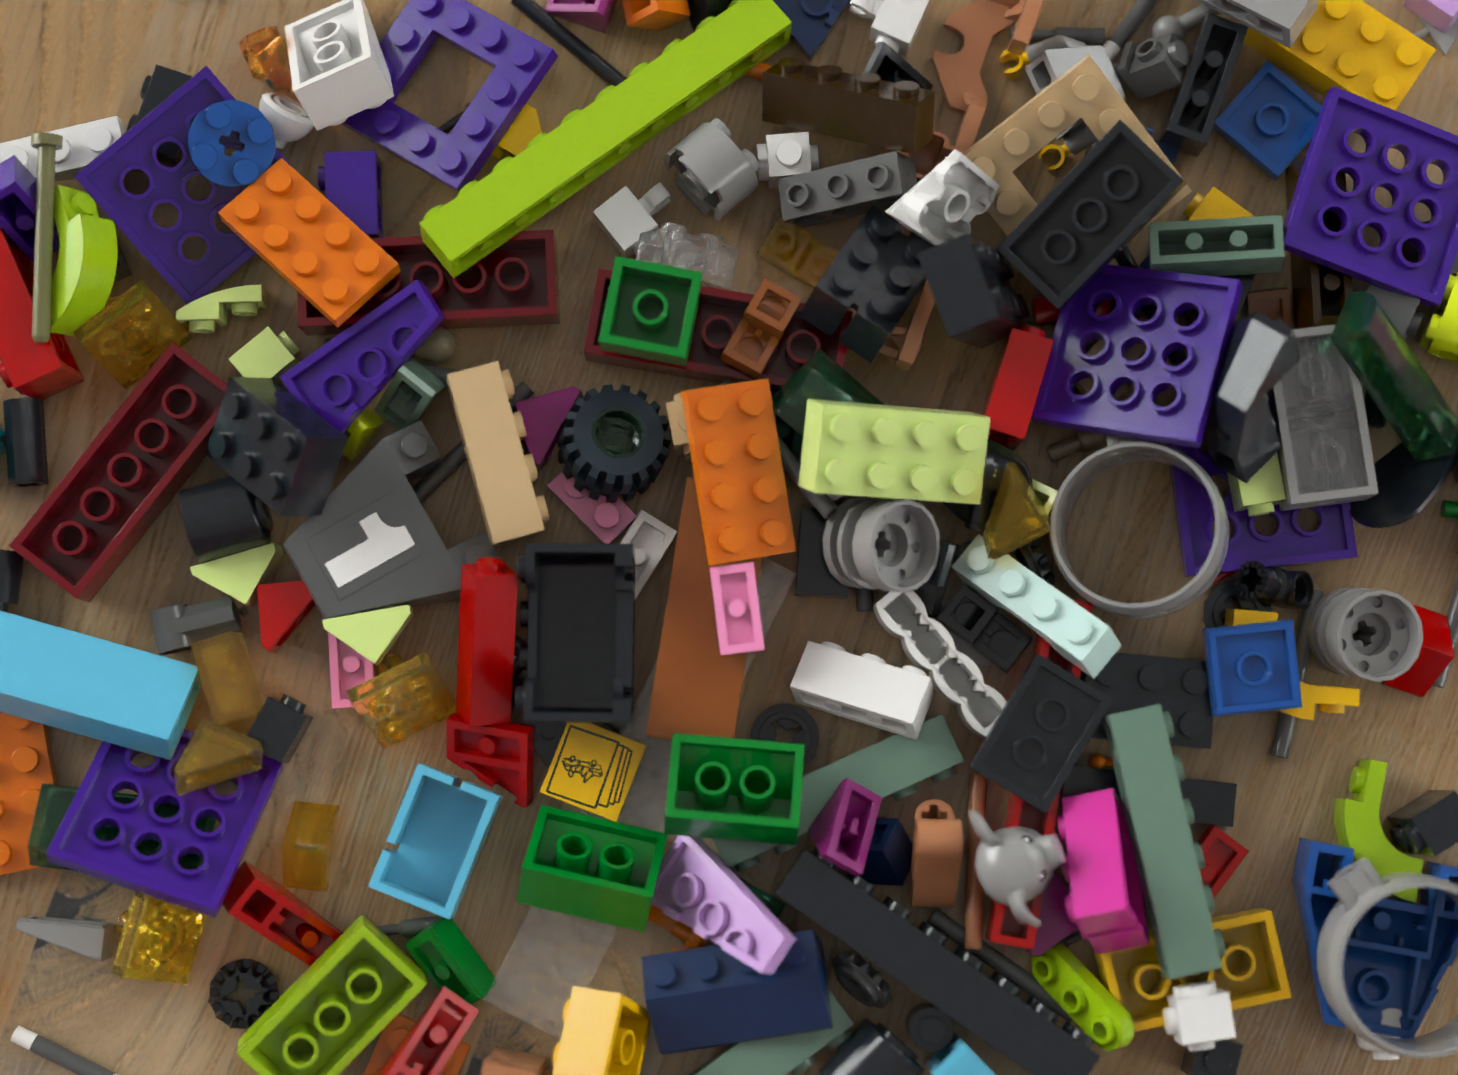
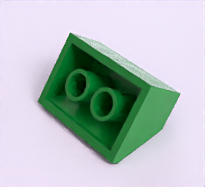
M673 733L664 834L796 845L800 820L805 744Z
M541 805L521 868L516 903L645 933L668 834Z

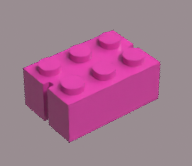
M1113 788L1062 798L1063 815L1058 816L1057 823L1060 837L1063 842H1066L1067 847L1066 861L1062 863V869L1066 881H1070L1071 895H1066L1065 897L1066 910L1070 921L1078 924L1082 939H1088L1098 954L1150 945L1145 901L1121 800Z

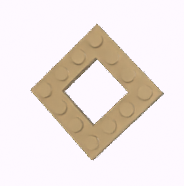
M1089 54L962 153L1000 185L987 211L1007 236L1038 205L1012 171L1080 118H1082L1098 141L1121 120L1181 177ZM1186 184L1149 223H1152L1192 192L1190 187Z

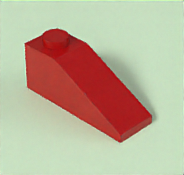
M245 860L237 869L222 903L228 914L309 966L343 933L277 881Z
M445 986L441 987L378 1075H440L479 1010Z

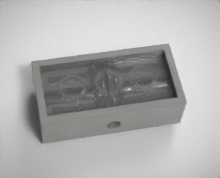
M1352 322L1293 329L1296 335L1295 342L1300 360L1266 393L1268 397L1267 404L1271 417L1276 423L1275 430L1281 446L1277 451L1286 499L1279 503L1280 511L1365 501L1378 494V486Z

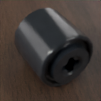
M232 476L183 489L179 492V504L184 527L192 549L200 563H206L270 544L273 522L269 506Z
M865 1018L824 1064L819 1073L821 1075H922L924 1069L916 1062L919 1057L882 1023L878 1022L875 1025Z

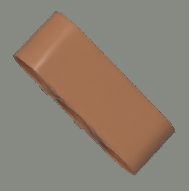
M937 799L926 800L920 803L915 813L909 879L910 907L955 908L963 850L961 819H955L953 809L944 801Z

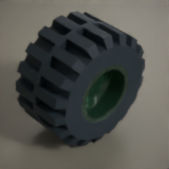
M609 384L603 385L600 393L595 388L587 391L584 400L579 397L573 403L559 436L557 447H560L557 456L559 464H565L563 469L564 476L567 480L574 477L576 481L573 487L580 493L584 488L591 491L589 498L598 500L599 495L606 496V503H616L620 495H622L624 501L632 500L636 492L642 495L648 490L651 482H655L670 450L668 446L671 442V432L666 431L669 425L666 415L658 416L661 407L656 401H653L651 404L645 401L648 394L639 390L637 395L630 393L631 386L621 385L620 390L616 391L613 389V385Z

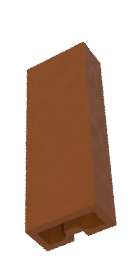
M691 477L686 479L645 736L672 740L673 733L734 738L747 653L720 655L710 567L753 562L756 586L758 587L762 557L708 565L695 478Z

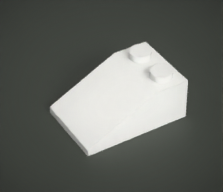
M342 0L285 26L293 92L317 131L327 126H337L346 121L348 117L367 108H377L388 99L394 97L390 73L364 0Z

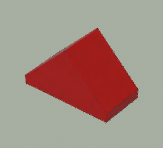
M303 580L257 585L261 643L269 652L277 653L316 606Z
M1412 604L1422 621L1423 642L1419 657L1408 671L1393 680L1382 681L1381 684L1418 697H1424L1455 656L1447 616Z

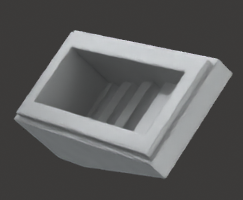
M34 915L17 920V930L90 959L104 961L112 956L115 925L112 922Z

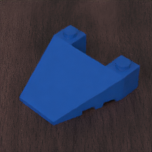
M1299 837L1292 882L1321 1016L1325 1024L1346 1027L1332 1011L1324 996L1318 977L1316 953L1323 923L1331 909L1339 901L1327 883L1338 871L1353 863L1355 849L1339 844ZM1427 861L1426 875L1458 885V866ZM1422 887L1420 903L1384 897L1372 905L1355 924L1344 951L1343 981L1352 1009L1364 1026L1371 1032L1400 1038H1413L1439 991L1436 988L1448 966H1452L1458 955V952H1456L1458 949V904L1443 891L1431 887ZM1387 1008L1400 1009L1402 1011V1017L1399 1018L1401 1028L1381 1024L1382 1011Z

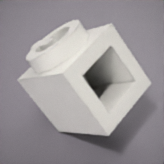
M809 132L766 135V144H756L757 160L761 166L758 170L759 181H768V189L779 188L777 179L819 169L818 146L809 144Z
M1198 981L1173 987L1174 995L1167 996L1169 1008H1163V1019L1167 1034L1174 1035L1176 1042L1181 1045H1188L1189 1051H1201L1215 1048V1040L1236 1037L1229 992L1216 988L1215 981Z

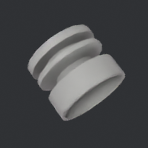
M855 498L846 500L838 506V510L828 519L822 539L824 559L830 573L841 584L859 589H880L893 592L916 590L930 578L937 566L940 553L939 530L933 515L922 504L905 499Z
M1362 587L1337 588L1319 600L1311 611L1307 626L1311 651L1316 660L1326 669L1341 675L1375 682L1393 680L1408 671L1419 657L1423 642L1422 621L1414 606L1400 594L1381 589Z

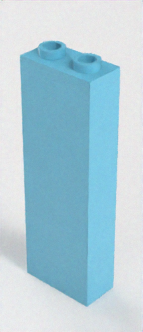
M0 611V712L168 760L172 759L202 688L199 666Z

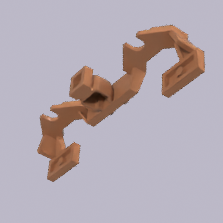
M975 0L946 17L943 27L960 34L963 39V48L955 54H947L935 49L931 59L948 109L964 115L953 146L948 144L949 140L945 134L933 130V140L915 154L881 147L878 155L897 151L913 159L918 183L955 149L964 153L974 145L988 101L980 70L993 37L1010 28L1017 21L1007 51L1021 56L1032 38L1045 0ZM904 227L901 233L909 236L911 231ZM927 279L921 288L908 326L903 327L901 320H899L878 354L895 359L894 366L907 371L918 355L936 305Z

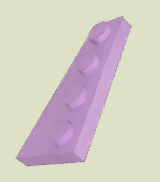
M677 836L661 862L652 905L661 909L662 913L671 919L681 921L693 929L694 933L704 939H710L721 946L722 950L758 972L772 975L796 938L700 837Z

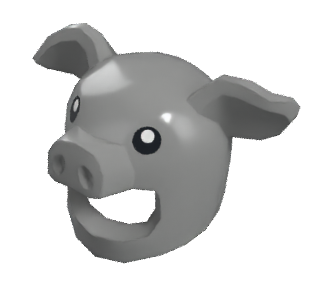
M969 811L971 825L981 839V843L976 849L974 865L978 880L986 894L996 902L1010 906L1014 917L1020 923L1034 927L1041 925V921L1028 911L1025 903L1031 901L1046 889L1053 879L1055 868L1066 861L1059 839L1055 834L1043 836L1031 828L1019 826L1002 828L992 832L978 811Z

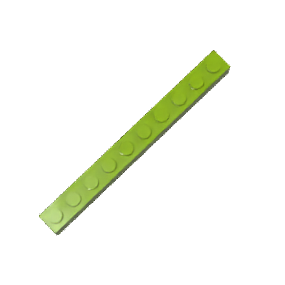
M733 0L728 9L718 16L705 18L691 35L683 40L676 39L668 44L663 50L662 55L650 63L643 62L636 66L629 74V77L616 87L610 85L603 89L597 95L595 101L583 110L575 109L562 120L560 126L548 134L543 132L535 136L524 151L515 157L508 156L502 159L488 176L479 182L474 180L466 184L452 201L444 206L440 204L430 209L423 217V221L419 223L423 242L453 278L457 277L790 42L791 20L773 0Z

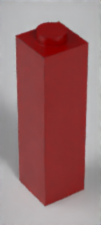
M482 557L477 559V563L461 565L455 712L469 727L511 723L518 574L506 565L503 560L495 557Z

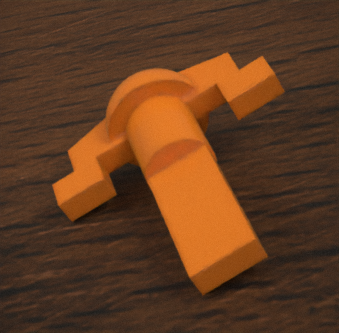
M651 905L648 919L685 942L681 950L673 946L670 952L704 947L707 939L694 933L692 928L681 921H675L666 916L658 907Z

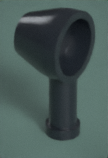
M987 449L981 503L970 504L969 515L964 525L966 528L976 531L986 530L987 522H985L990 492L1009 487L1014 481L1015 463L1012 459Z

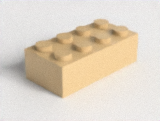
M495 361L447 374L446 385L488 538L492 546L543 532L545 530L543 523L550 520L544 496L535 497L532 482L536 481L538 474L532 453L524 455L520 441L524 440V437L527 435L520 411L512 413L509 399L513 398L515 391L509 370L501 371L499 362Z

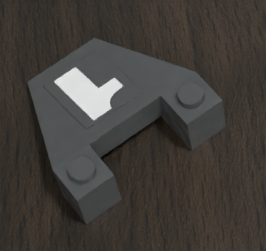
M421 420L384 437L327 497L322 515H310L283 543V547L324 619L403 605L416 607L459 600L461 565L477 563V559L482 557L499 558L485 531L447 550L421 505L410 482L428 474L442 458Z

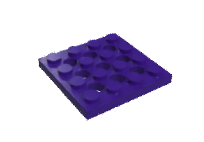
M207 66L202 68L74 175L75 179L186 304L206 296L256 254L233 231L229 233L221 232L214 223L216 213L250 184L228 187L209 180L211 191L206 198L195 200L186 193L185 186L188 179L194 175H202L192 162L188 148V132L191 119L213 103L235 100ZM232 130L229 136L222 135L219 139V143L224 145L225 149L236 148L242 151L244 148V143L239 141L240 133ZM174 142L181 148L182 159L176 166L166 167L157 160L156 152L162 143ZM275 148L274 158L270 167L280 158H283L292 167L281 152ZM139 169L148 175L149 187L144 193L132 194L125 189L123 179L130 170ZM170 203L177 208L178 219L174 225L161 227L154 222L152 214L158 204ZM189 236H199L207 244L205 255L198 260L188 259L182 253V243Z
M1333 86L1326 93L1284 222V250L1386 291L1421 299L1420 304L1432 309L1440 306L1458 251V136ZM1350 133H1357L1363 137L1366 143L1364 153H1357L1351 149L1348 143ZM1390 148L1397 149L1403 154L1405 160L1403 169H1397L1389 163L1387 153ZM1428 164H1434L1441 169L1443 173L1442 184H1435L1429 180L1426 173ZM1337 172H1345L1352 178V192H1344L1339 189L1335 180ZM1377 187L1385 188L1390 192L1392 196L1390 208H1384L1377 203L1375 199ZM1416 203L1425 204L1431 212L1429 224L1422 223L1416 218L1414 214ZM1325 211H1332L1340 218L1341 227L1338 232L1330 231L1325 227L1323 223ZM1365 226L1372 227L1378 232L1380 237L1378 247H1370L1364 242L1362 231ZM1404 242H1410L1418 249L1419 258L1416 263H1411L1403 257L1401 248Z
M1107 265L1064 310H1060L1052 338L1054 342L1031 420L1034 424L1200 448L1212 404L1213 393L1243 290L1241 281L1232 278ZM1105 300L1116 301V307L1112 313L1106 316L1096 315V309L1100 303ZM1146 305L1157 306V312L1150 320L1139 321L1136 319L1137 313L1142 307ZM1187 310L1199 311V317L1195 323L1189 326L1178 325V318L1183 312ZM1094 339L1105 340V346L1100 353L1092 356L1085 354V348L1089 342ZM1136 344L1146 345V352L1140 359L1135 361L1125 359L1126 352L1130 347ZM1178 349L1188 351V357L1184 363L1174 367L1167 365V358L1173 351ZM1084 378L1094 379V385L1088 393L1084 395L1074 394V387L1078 381ZM1121 385H1135L1134 394L1125 401L1114 399V394ZM1167 389L1177 391V397L1171 405L1166 407L1156 405V398L1162 391Z
M1166 443L1167 446L1192 458L1210 477H1221L1227 483L1228 492L1222 500L1227 512L1228 521L1233 525L1234 533L1229 540L1226 558L1219 573L1235 572L1237 569H1241L1242 564H1246L1245 561L1252 560L1263 563L1265 567H1282L1358 557L1353 520L1349 512L1351 510L1350 502L1301 508L1312 510L1318 518L1317 528L1312 532L1302 530L1297 524V514L1301 509L1280 511L1279 504L1274 505L1275 512L1268 515L1275 520V532L1272 536H1262L1254 527L1256 516H1249L1248 510L1234 512L1226 471L1214 465L1211 457L1204 454L1201 447L1195 448ZM1169 465L1184 577L1196 576L1205 564L1213 545L1212 523L1215 520L1214 506L1206 489L1195 478L1185 471Z
M184 729L171 760L152 755L156 759L155 762L149 767L139 768L134 766L131 760L136 755L144 752L103 741L46 852L47 861L216 918L279 779L283 763ZM181 767H189L197 773L192 780L187 782L177 781L173 778L172 774ZM230 781L237 786V790L231 795L222 796L217 794L213 787L218 782ZM123 789L133 790L138 795L137 799L130 804H119L113 799V796ZM164 803H171L179 808L177 815L167 819L157 816L154 811L159 805ZM204 817H213L221 825L216 831L206 833L200 831L196 827V823ZM104 826H113L120 831L119 836L109 842L98 840L95 837V833ZM145 840L157 841L162 846L161 850L152 856L142 855L136 848ZM187 854H196L204 861L195 870L183 869L178 862Z

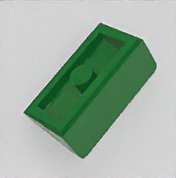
M440 917L404 944L438 991L441 987L445 986L469 1004H473L484 998L497 983L496 977L452 918Z

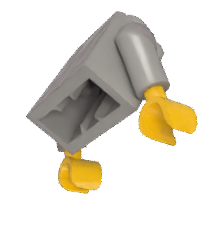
M1057 35L1027 46L1026 52H1023L1021 56L1007 50L1003 51L1000 56V63L1009 60H1016L1018 62L1015 68L1007 69L1003 72L1004 77L1009 80L1019 78L1023 74L1024 65L1029 64L1025 69L1037 95L1089 54L1122 99H1125L1122 88L1128 85L1117 72L1119 63L1111 64L1105 48L1100 45L1087 46L1084 42L1063 35ZM1082 118L1056 137V141L1063 138V144L1060 146L1050 144L1042 149L1039 158L1049 151L1056 152L1060 157V161L1047 169L1048 172L1059 170L1064 163L1065 157L1070 153L1075 156L1098 141Z

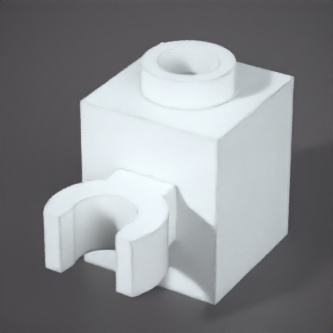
M851 0L849 11L857 16L874 20L869 40L875 42V47L878 41L885 42L896 53L907 56L927 12L929 0Z
M659 182L641 199L637 200L629 188L625 186L593 211L594 219L625 258H629L634 253L637 257H640L656 244L657 240L654 237L659 234L658 224L651 216L671 202L669 198L671 195Z

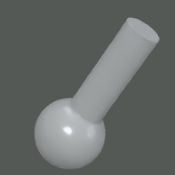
M1201 4L1180 17L1172 15L1163 16L1154 23L1152 38L1157 39L1173 32L1178 40L1183 41L1185 32L1200 25L1208 13L1218 15L1220 12Z

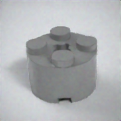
M718 118L713 119L710 123H701L663 157L667 170L674 166L680 175L674 182L681 192L703 214L707 215L711 210L714 211L713 220L716 221L722 219L758 188V179L755 173L761 168L758 160L749 150L743 149L741 151L731 140L732 134L730 130Z

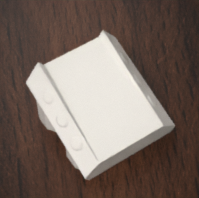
M955 149L889 207L885 213L935 247L967 233L970 235V222L976 215L983 214L988 210L1000 185Z

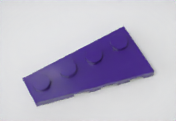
M415 280L282 374L280 378L289 393L341 433H344L445 317L424 282Z

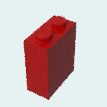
M1021 325L1020 329L1012 328L1002 342L981 415L990 417L988 438L1011 450H1015L1025 439L1054 340L1044 337L1045 332L1043 330L1028 325Z

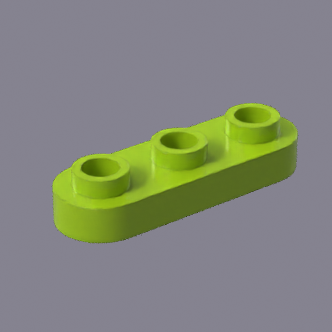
M1056 943L1041 955H1032L1031 968L1035 979L1079 1027L1095 1041L1094 1043L1098 1047L1106 1051H1113L1127 1046L1132 1041L1134 1023L1129 1012L1066 946Z

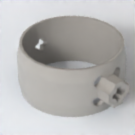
M1106 434L1107 447L1093 453L1079 463L1067 476L1056 495L1049 525L1050 543L1054 559L1062 575L1072 588L1086 601L1102 611L1131 620L1168 616L1184 609L1201 597L1217 578L1223 566L1229 543V522L1223 500L1206 471L1186 454L1172 447L1153 443L1152 441ZM1135 461L1166 463L1185 471L1195 478L1206 489L1212 499L1216 524L1215 536L1205 564L1198 574L1182 589L1153 602L1121 603L1111 601L1091 592L1077 577L1071 565L1067 549V527L1077 499L1094 479L1116 466Z
M1366 858L1348 864L1338 871L1327 883L1339 901L1325 919L1317 943L1318 977L1329 1006L1349 1030L1373 1046L1388 1053L1408 1058H1432L1458 1052V1015L1440 1029L1419 1037L1390 1038L1380 1036L1367 1029L1357 1017L1348 1000L1343 981V956L1346 943L1355 924L1372 905L1392 893L1416 887L1437 888L1458 904V885L1434 876L1415 872H1394L1379 876Z

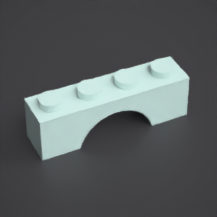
M980 534L977 535L952 565L953 570L965 586L995 608H1003L1016 616L1045 639L1061 656L1093 679H1095L1122 646L1108 625Z

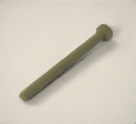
M39 132L31 134V147L38 149L32 338L35 343L45 344L50 339L55 155L56 150L63 148V137L54 133Z

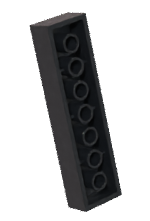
M816 846L811 853L802 848L775 887L774 892L781 899L1031 1074L1088 1075L1101 1057L1091 1049L1095 1042L1093 1039L1067 1021L1062 1028L1056 1025L1054 1021L1058 1015L1031 996L1026 1003L1019 999L1017 996L1021 991L1020 988L996 971L993 972L990 978L981 972L985 965L960 946L953 953L944 946L948 940L947 937L924 921L921 922L919 927L913 925L908 921L912 914L888 896H886L883 902L871 895L875 889L873 885L852 873H849L847 878L835 870L837 865L822 858Z

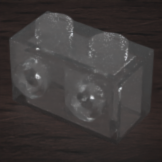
M664 223L661 229L640 233L636 260L702 272V286L732 290L739 248L723 244L721 236L705 233L695 236L687 233V227L674 223Z

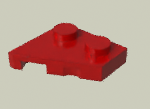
M453 712L446 720L447 759L462 769L472 771L479 780L491 788L498 784L517 797L514 803L520 807L527 808L533 801L534 727L516 723L469 727L457 713Z

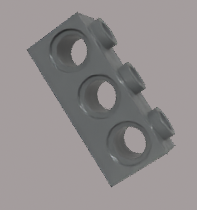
M897 151L777 179L783 221L801 228L867 214L872 206L879 211L888 209L917 184L914 160Z

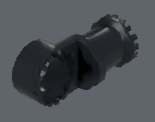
M1254 560L1245 561L1246 564H1242L1241 569L1235 571L1237 576L1234 575L1233 579H1236V582H1233V586L1236 587V590L1240 592L1239 595L1243 598L1250 600L1259 599L1262 603L1288 609H1306L1313 599L1314 584L1312 577L1306 571L1285 570L1274 566L1265 567L1263 563Z

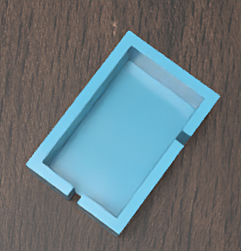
M418 763L387 838V842L394 845L400 843L398 850L392 848L382 850L368 887L444 918L451 919L455 917L504 795L470 781H463L461 787L457 785L460 777L425 763Z

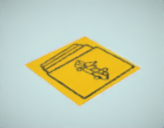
M567 723L540 792L617 822L647 745L591 723Z

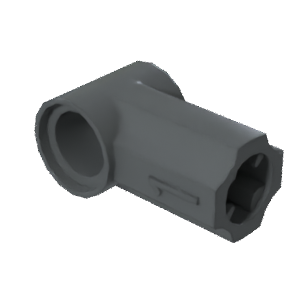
M231 596L192 606L180 604L150 612L159 655L186 651L197 647V643L242 632L239 610L234 598Z

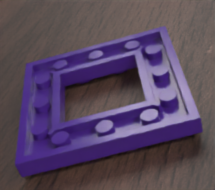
M409 0L379 43L390 73L394 97L388 99L377 108H367L348 117L341 124L459 193L466 184L474 180L554 64L558 55L549 46L465 0ZM438 38L445 40L494 68L449 135L393 103Z

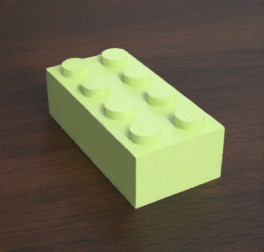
M807 399L798 486L813 493L980 504L990 417L965 411Z

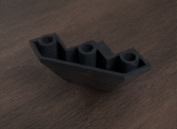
M1255 313L1233 323L1202 437L1213 464L1244 483H1247L1281 448L1275 430L1276 423L1271 417L1267 404L1268 397L1266 393L1300 360L1295 342L1296 335L1292 328L1281 320L1273 321L1260 313Z

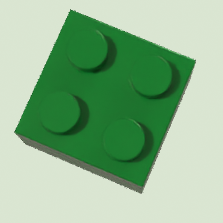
M616 256L599 337L601 350L686 367L703 284L702 272Z

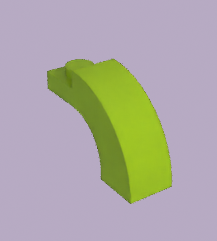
M57 185L54 189V219L59 234L60 250L57 266L52 275L50 332L82 337L97 321L110 296L117 267V235L114 221L99 218L96 203L87 191Z
M1371 759L1359 760L1358 767H1353L1349 778V791L1353 792L1352 800L1335 798L1334 826L1339 845L1355 849L1353 863L1362 858L1368 859L1379 876L1394 872L1421 873L1424 860L1410 857L1398 851L1388 841L1380 824V803L1388 763ZM1419 887L1397 891L1388 896L1416 903Z

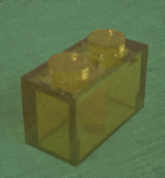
M229 631L190 643L214 727L226 728L257 718L263 707V702L243 634Z

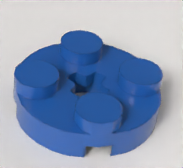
M225 100L211 104L197 114L188 132V148L192 162L203 176L222 186L236 187L253 183L268 170L274 158L276 142L272 125L261 111L246 102ZM233 130L240 133L239 141L244 143V148L242 151L235 150L232 156L224 154L225 146L219 143V139L222 135L229 136Z

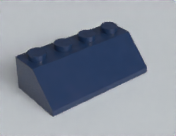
M813 929L791 933L796 940L772 975L758 972L722 950L720 945L641 957L645 1001L660 1054L666 1055L833 1029L824 947L821 939Z

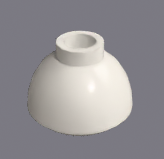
M274 92L262 95L259 111L272 125L277 148L283 149L287 142L297 141L305 137L313 129L314 125L300 103Z

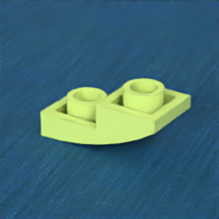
M262 284L245 285L217 291L200 297L177 310L176 320L185 328H189L190 333L211 334L215 332V327H228L227 310H231V314L235 316H255L258 309H270L269 292Z

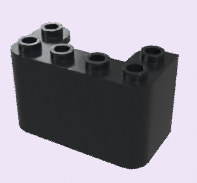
M526 543V554H518L517 572L518 580H521V583H526V587L529 590V600L521 601L520 606L521 627H528V644H520V670H527V677H525L524 686H516V712L523 713V721L633 723L635 549L633 544Z

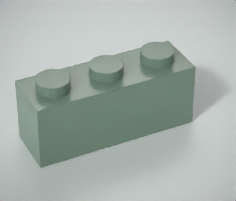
M1282 215L1149 223V269L1205 276L1281 273L1284 261Z

